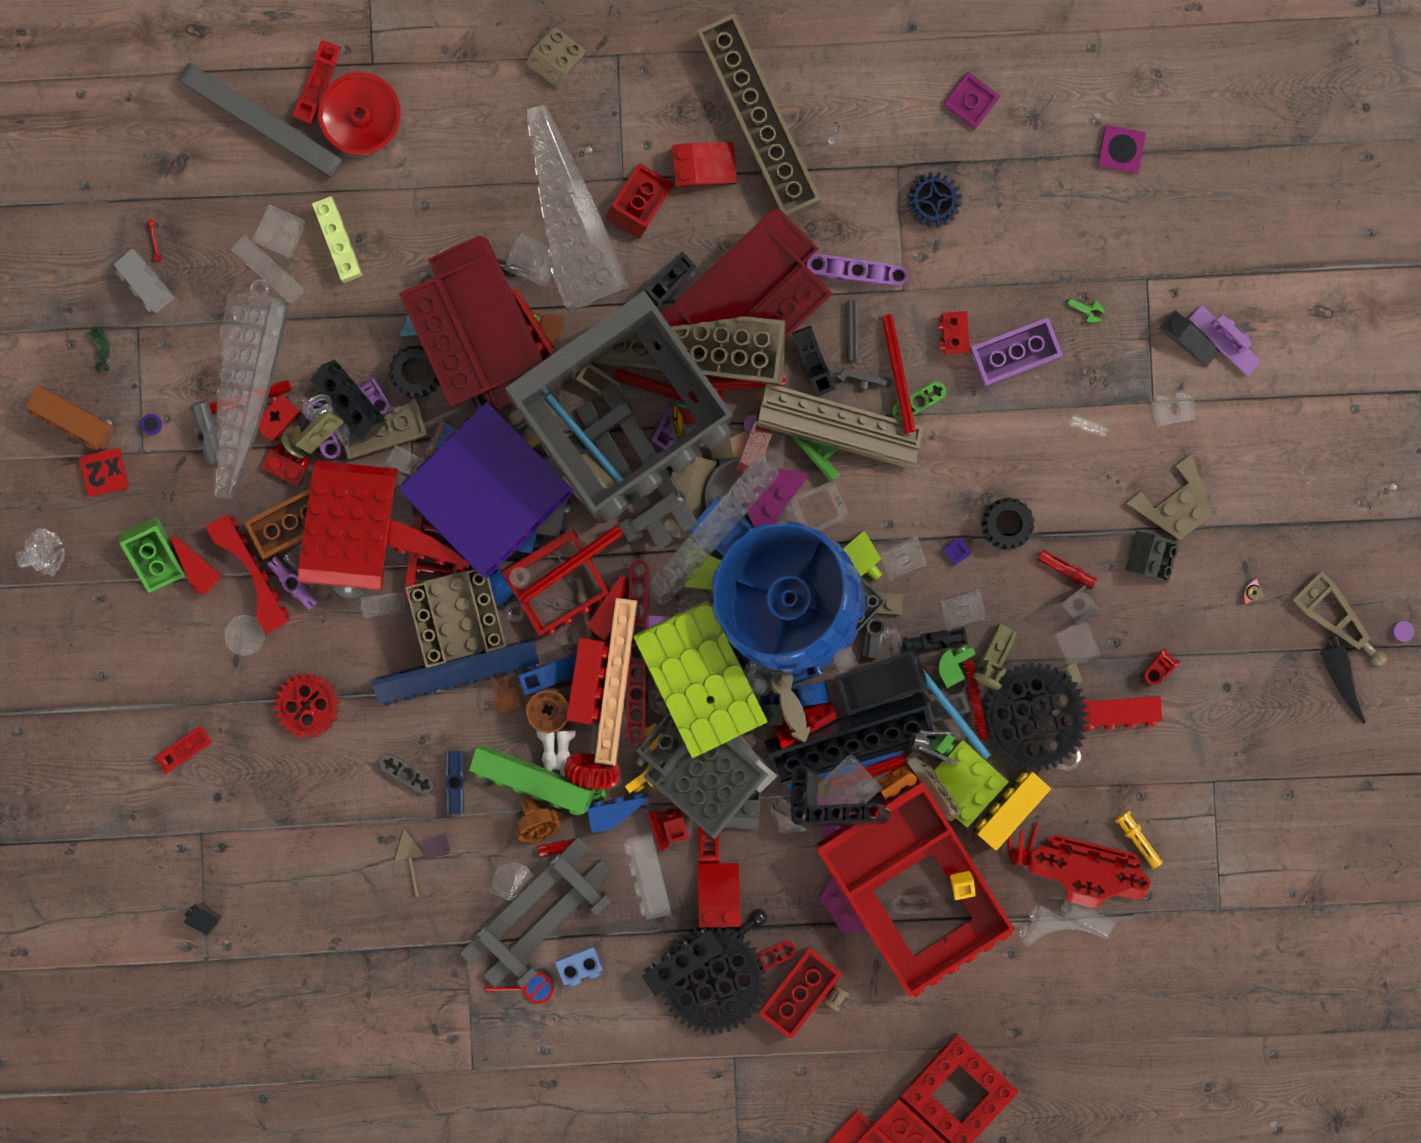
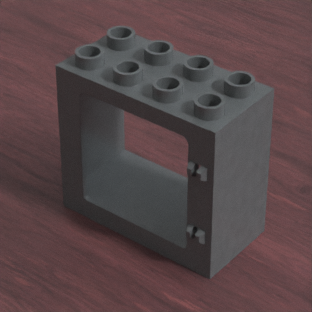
M645 291L638 294L505 388L508 398L594 519L602 514L607 522L628 508V503L624 498L630 493L637 490L642 498L662 484L663 479L659 473L671 466L676 474L696 460L697 454L693 450L694 448L705 442L711 450L730 437L732 432L728 424H730L733 414ZM635 334L697 420V427L613 487L605 488L543 403L542 397L621 341ZM653 339H655L656 343L661 348L660 350L657 351L654 345L651 343ZM692 391L698 402L694 403L688 393Z

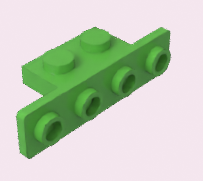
M792 436L795 444L807 453L808 459L820 468L821 474L826 479L832 482L840 475L827 460L838 450L837 448Z

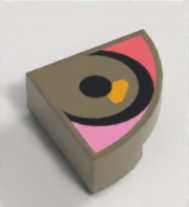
M1257 578L1250 581L1244 590V605L1264 598Z

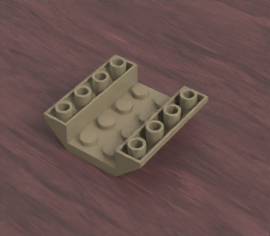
M470 569L405 587L426 668L479 652H488L507 647L489 577L485 579L475 569Z

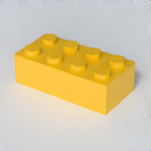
M1023 771L1017 777L1016 781L1018 783L1014 788L1009 787L1002 795L1004 799L1000 803L996 802L989 809L991 814L986 819L981 818L975 825V828H977L975 833L996 851L1051 790L1044 781L1031 771Z

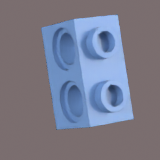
M595 946L555 962L564 986L569 984L572 987L580 984V979L587 976L589 979L601 975L600 971L603 970ZM592 958L595 961V967L592 969L586 968L584 960ZM567 966H573L576 969L574 976L570 977L565 974Z

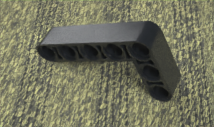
M797 765L792 770L791 820L793 823L806 827L885 824L890 819L889 808L876 803L817 805L818 773L816 769Z

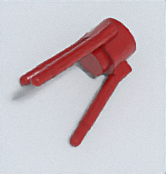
M1038 822L1035 823L1028 850L1026 847H1023V830L1019 832L1018 847H1014V850L1011 835L1007 838L1009 858H1012V864L1028 865V859L1038 832Z

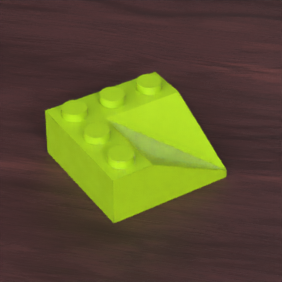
M960 740L950 754L946 755V757L957 761L958 764L954 765L942 760L934 768V771L961 811L956 819L968 828L1009 781L968 744Z

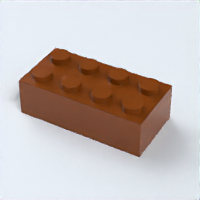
M39 385L36 386L25 407L30 409L29 414L41 420L48 419L47 424L61 431L63 428L66 429L65 434L79 441L81 438L84 439V445L97 451L99 448L106 449L117 429Z
M310 489L244 522L262 559L267 560L303 541Z

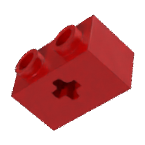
M282 394L279 397L276 395L269 402L270 407L265 412L262 410L254 419L256 422L253 425L272 442H275L302 413ZM273 413L279 414V421L274 420L272 422L274 419Z

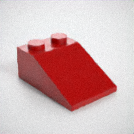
M733 142L672 145L676 189L737 183Z
M639 163L611 205L605 218L638 239H641L674 184Z
M739 862L698 863L699 927L741 926Z

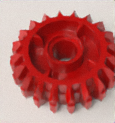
M581 752L567 758L564 773L567 781L572 782L573 785H579L580 788L604 790V788L610 789L618 783L620 768L617 762L615 766L594 763L595 754Z

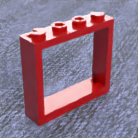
M575 530L566 532L502 571L503 576L539 636L545 634L548 637L557 631V626L561 624L566 626L573 622V617L580 613L583 616L592 610L591 606L595 603L601 605L610 592V588L590 557L585 563L602 592L546 626L542 623L531 602L523 603L518 595L523 589L515 575L573 541L578 551L585 548Z

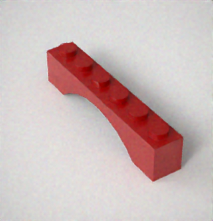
M226 514L205 526L214 543L235 554L251 573L257 591L256 618L264 632L270 634L290 622L288 619L290 614L285 606L281 607L278 601L280 596L276 589H271L268 584L270 578L266 571H261L259 568V558L255 552H250L248 548L250 543L245 534L241 535L237 529L240 525L236 518Z

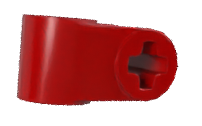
M1166 648L1162 649L1143 671V682L1150 686L1160 684L1180 664V661L1175 660L1167 652ZM1151 670L1157 674L1155 682L1148 679V673Z

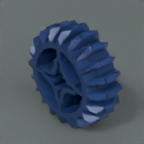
M932 172L928 174L929 179L924 174L921 175L922 183L915 179L914 183L917 187L910 186L909 188L914 194H907V198L913 199L907 202V206H913L909 213H917L913 218L914 220H917L919 217L922 218L920 225H923L925 220L929 221L928 228H931L932 222H935L936 228H939L940 221L946 226L948 224L946 218L953 221L955 218L951 213L958 215L959 210L955 207H961L962 205L961 202L956 201L962 198V194H955V192L959 191V186L952 188L951 186L954 185L955 181L951 180L947 183L948 175H945L943 180L940 179V172L937 173L936 178H933ZM935 184L944 187L949 195L939 193ZM929 185V195L922 199H917L919 191ZM932 194L939 198L936 207L932 202L928 201L932 198ZM947 201H951L949 210L940 215L939 206ZM919 205L930 207L933 216L924 213Z

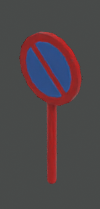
M537 973L523 988L521 986L484 987V990H524L528 1000L540 1004L545 1003L551 998L554 992V984L546 974Z

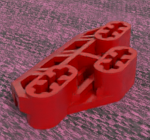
M1056 834L1048 838L1044 845L1031 851L1029 856L1028 870L1032 874L1059 880L1066 888L1065 897L1069 902L1091 908L1100 907L1104 899L1115 895L1141 900L1145 897L1151 885L1148 876L1144 875L1140 869L1142 862L1136 854Z

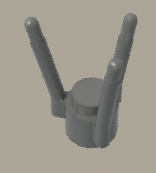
M920 729L919 733L911 735L909 748L924 752L954 765L958 764L957 761L928 749L930 739L926 737L947 736L948 734L953 736L955 732L925 731Z

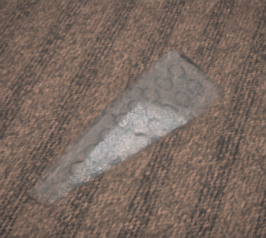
M545 104L526 110L529 136L532 138L533 144L531 147L532 154L535 157L536 163L535 172L536 176L538 175L539 181L538 191L542 215L546 224L545 233L549 242L548 252L552 260V275L567 312L623 293L630 287L594 201L561 133Z
M231 292L228 295L220 331V339L223 340V346L219 349V357L222 358V368L219 369L218 377L221 379V386L218 387L217 399L219 430L216 431V439L219 440L218 451H215V459L218 462V468L215 469L214 473L215 497L232 498L261 422L290 304L275 297Z

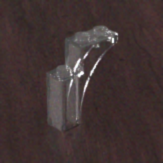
M1065 900L1060 909L1063 912L1061 916L1041 905H1038L1037 908L1034 907L1029 915L1031 920L1028 926L1024 925L1019 937H1021V943L1030 946L1039 938L1052 932L1080 930L1092 933L1107 941L1117 922L1087 906Z

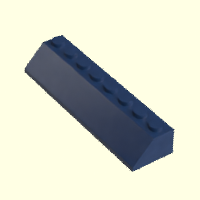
M530 638L506 644L507 647L488 652L483 651L449 660L440 665L428 668L423 665L375 677L371 684L378 703H384L387 706L397 703L396 699L403 697L405 701L417 698L416 694L424 692L425 696L437 693L436 689L444 687L446 691L457 688L456 684L464 682L466 686L477 683L476 679L484 677L485 680L497 678L496 674L504 672L505 675L517 673L516 669L524 667L525 670L534 669L537 667L536 664L540 663L535 640Z

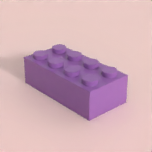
M1048 317L970 348V353L984 387L1063 356Z

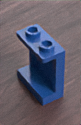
M717 496L698 517V524L689 530L694 534H699L721 555L725 556L726 549L735 540L738 541L741 537L753 531L754 527Z

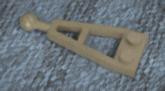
M1320 571L1291 599L1307 616L1335 635H1338V637L1358 650L1362 647L1370 655V661L1374 666L1380 667L1386 663V654L1381 650H1376L1368 642L1370 639L1369 634L1338 587L1323 571ZM1330 591L1346 613L1335 626L1312 611ZM1350 621L1361 635L1358 641L1341 631Z

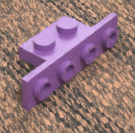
M1201 305L1188 319L1246 376H1249L1262 362L1248 349L1252 344L1249 336L1245 332L1239 331L1234 326L1233 320L1229 317L1221 315L1217 319Z

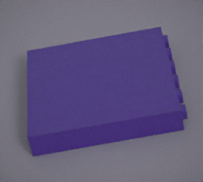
M488 402L481 404L470 419L468 418L460 425L461 428L456 433L449 435L446 443L441 448L435 449L431 454V458L426 463H421L416 469L417 472L412 477L406 478L399 489L485 579L575 492Z

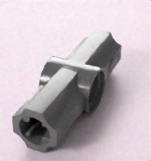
M208 400L191 404L190 409L196 426L193 432L194 437L202 446L207 465L224 461L225 457L219 440L221 429L218 423L213 420Z

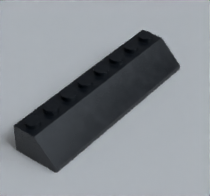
M922 693L835 719L808 734L806 742L798 740L784 749L781 748L778 737L766 740L764 743L772 769L777 775L775 778L777 785L781 787L791 783L792 770L797 765L812 767L820 775L907 748L913 733H919L920 729L925 731L934 730ZM926 736L930 740L936 739L935 736Z

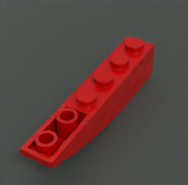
M390 520L387 545L395 547V552L406 554L407 551L414 552V557L426 560L428 556L434 558V562L446 565V562L454 564L453 568L463 571L466 570V567L472 569V566L464 557L439 540L417 529Z

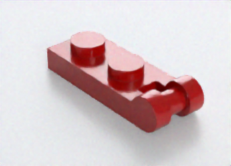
M200 725L155 756L154 759L157 763H160L163 767V773L167 775L209 746L213 741L202 725ZM169 755H171V757L174 760L171 764L166 759V757Z

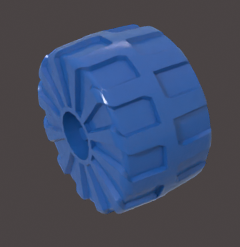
M788 521L787 524L770 525L765 523L754 527L753 531L747 533L738 541L735 540L726 549V554L718 570H715L712 585L714 586L713 613L730 643L752 662L769 669L791 674H800L802 669L814 666L823 668L834 662V656L843 648L851 646L858 635V632L855 630L858 621L865 613L866 598L861 590L860 573L846 551L826 534L803 523ZM794 595L795 601L792 604H788L789 597Z

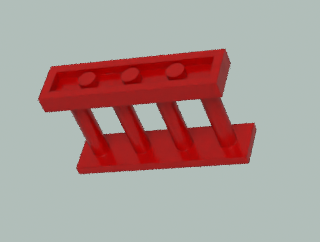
M414 515V529L426 533V531L440 533L432 524L424 521V516ZM450 547L451 549H453L454 551H456L458 554H460L454 547ZM410 552L405 587L419 583L416 582L417 574H421V572L450 575L459 572V569L422 564V562H419V558L414 557V552ZM406 589L404 592V597H407Z

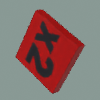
M121 448L79 457L88 497L129 488Z

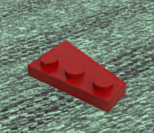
M831 700L826 703L803 708L806 728L810 727L809 734L837 719ZM785 719L783 725H774L782 749L799 740L790 735L794 731L790 729Z

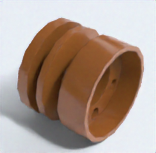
M547 687L530 694L526 701L525 710L528 722L534 729L543 733H552L560 730L566 724L569 706L566 697L561 691L554 687ZM544 704H547L548 706H553L550 708V713H547L546 711L542 712V710L544 709Z

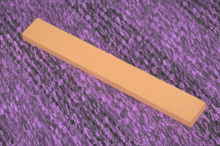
M616 598L594 763L615 766L617 762L637 600Z

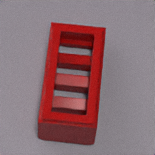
M698 825L699 863H719V834L715 839L703 838V835L709 834ZM703 844H715V847H703ZM703 852H715V855H703Z

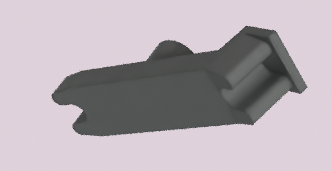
M845 368L836 376L842 382L846 377L860 380L858 388L864 390L868 389L869 383L886 386L887 380L851 372Z

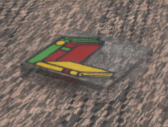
M672 400L670 402L669 440L677 442L697 427V420L684 402ZM705 442L699 445L700 447H708Z

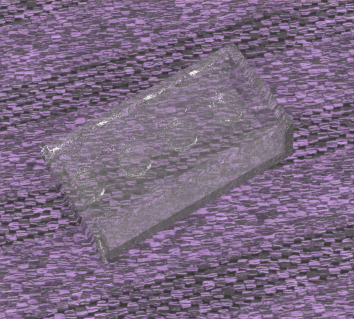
M652 831L629 836L627 838L628 842H625L624 846L627 856L631 855L632 858L629 866L632 876L636 875L637 882L634 884L637 896L641 895L642 902L639 904L641 915H646L647 920L670 915L672 910Z

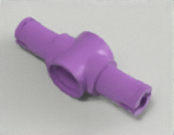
M277 556L267 564L279 577L278 580L282 583L283 588L290 592L294 598L297 597L308 610L313 608L309 601L313 605L318 603L306 589L307 586L298 581V575L291 569L288 570ZM292 577L296 578L298 582L294 589L288 587V580Z

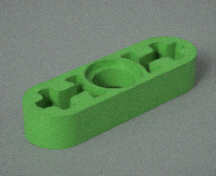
M933 382L909 396L911 408L915 410L913 416L944 398L946 387L943 383ZM933 386H936V388L941 387V396L933 395L930 397L932 402L929 403L927 395L923 392L927 390V394L933 391ZM922 396L925 400L924 406L916 407L913 404L914 397ZM897 403L892 408V416L894 419L902 421L901 415H896L897 407H899V403Z

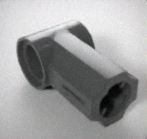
M871 617L865 625L863 656L881 658L885 624L880 618ZM873 621H879L881 624V628L877 632L870 630V624Z

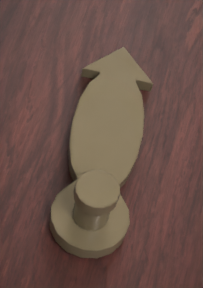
M778 671L771 676L770 687L779 694V703L783 717L790 729L794 731L790 735L802 742H806L810 727L806 728L803 707L799 699L791 691L793 676L791 673Z

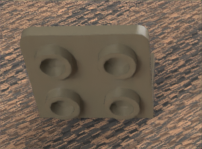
M552 28L534 47L526 65L544 77L549 83L559 88L563 84L568 72L584 56L586 51L559 29Z

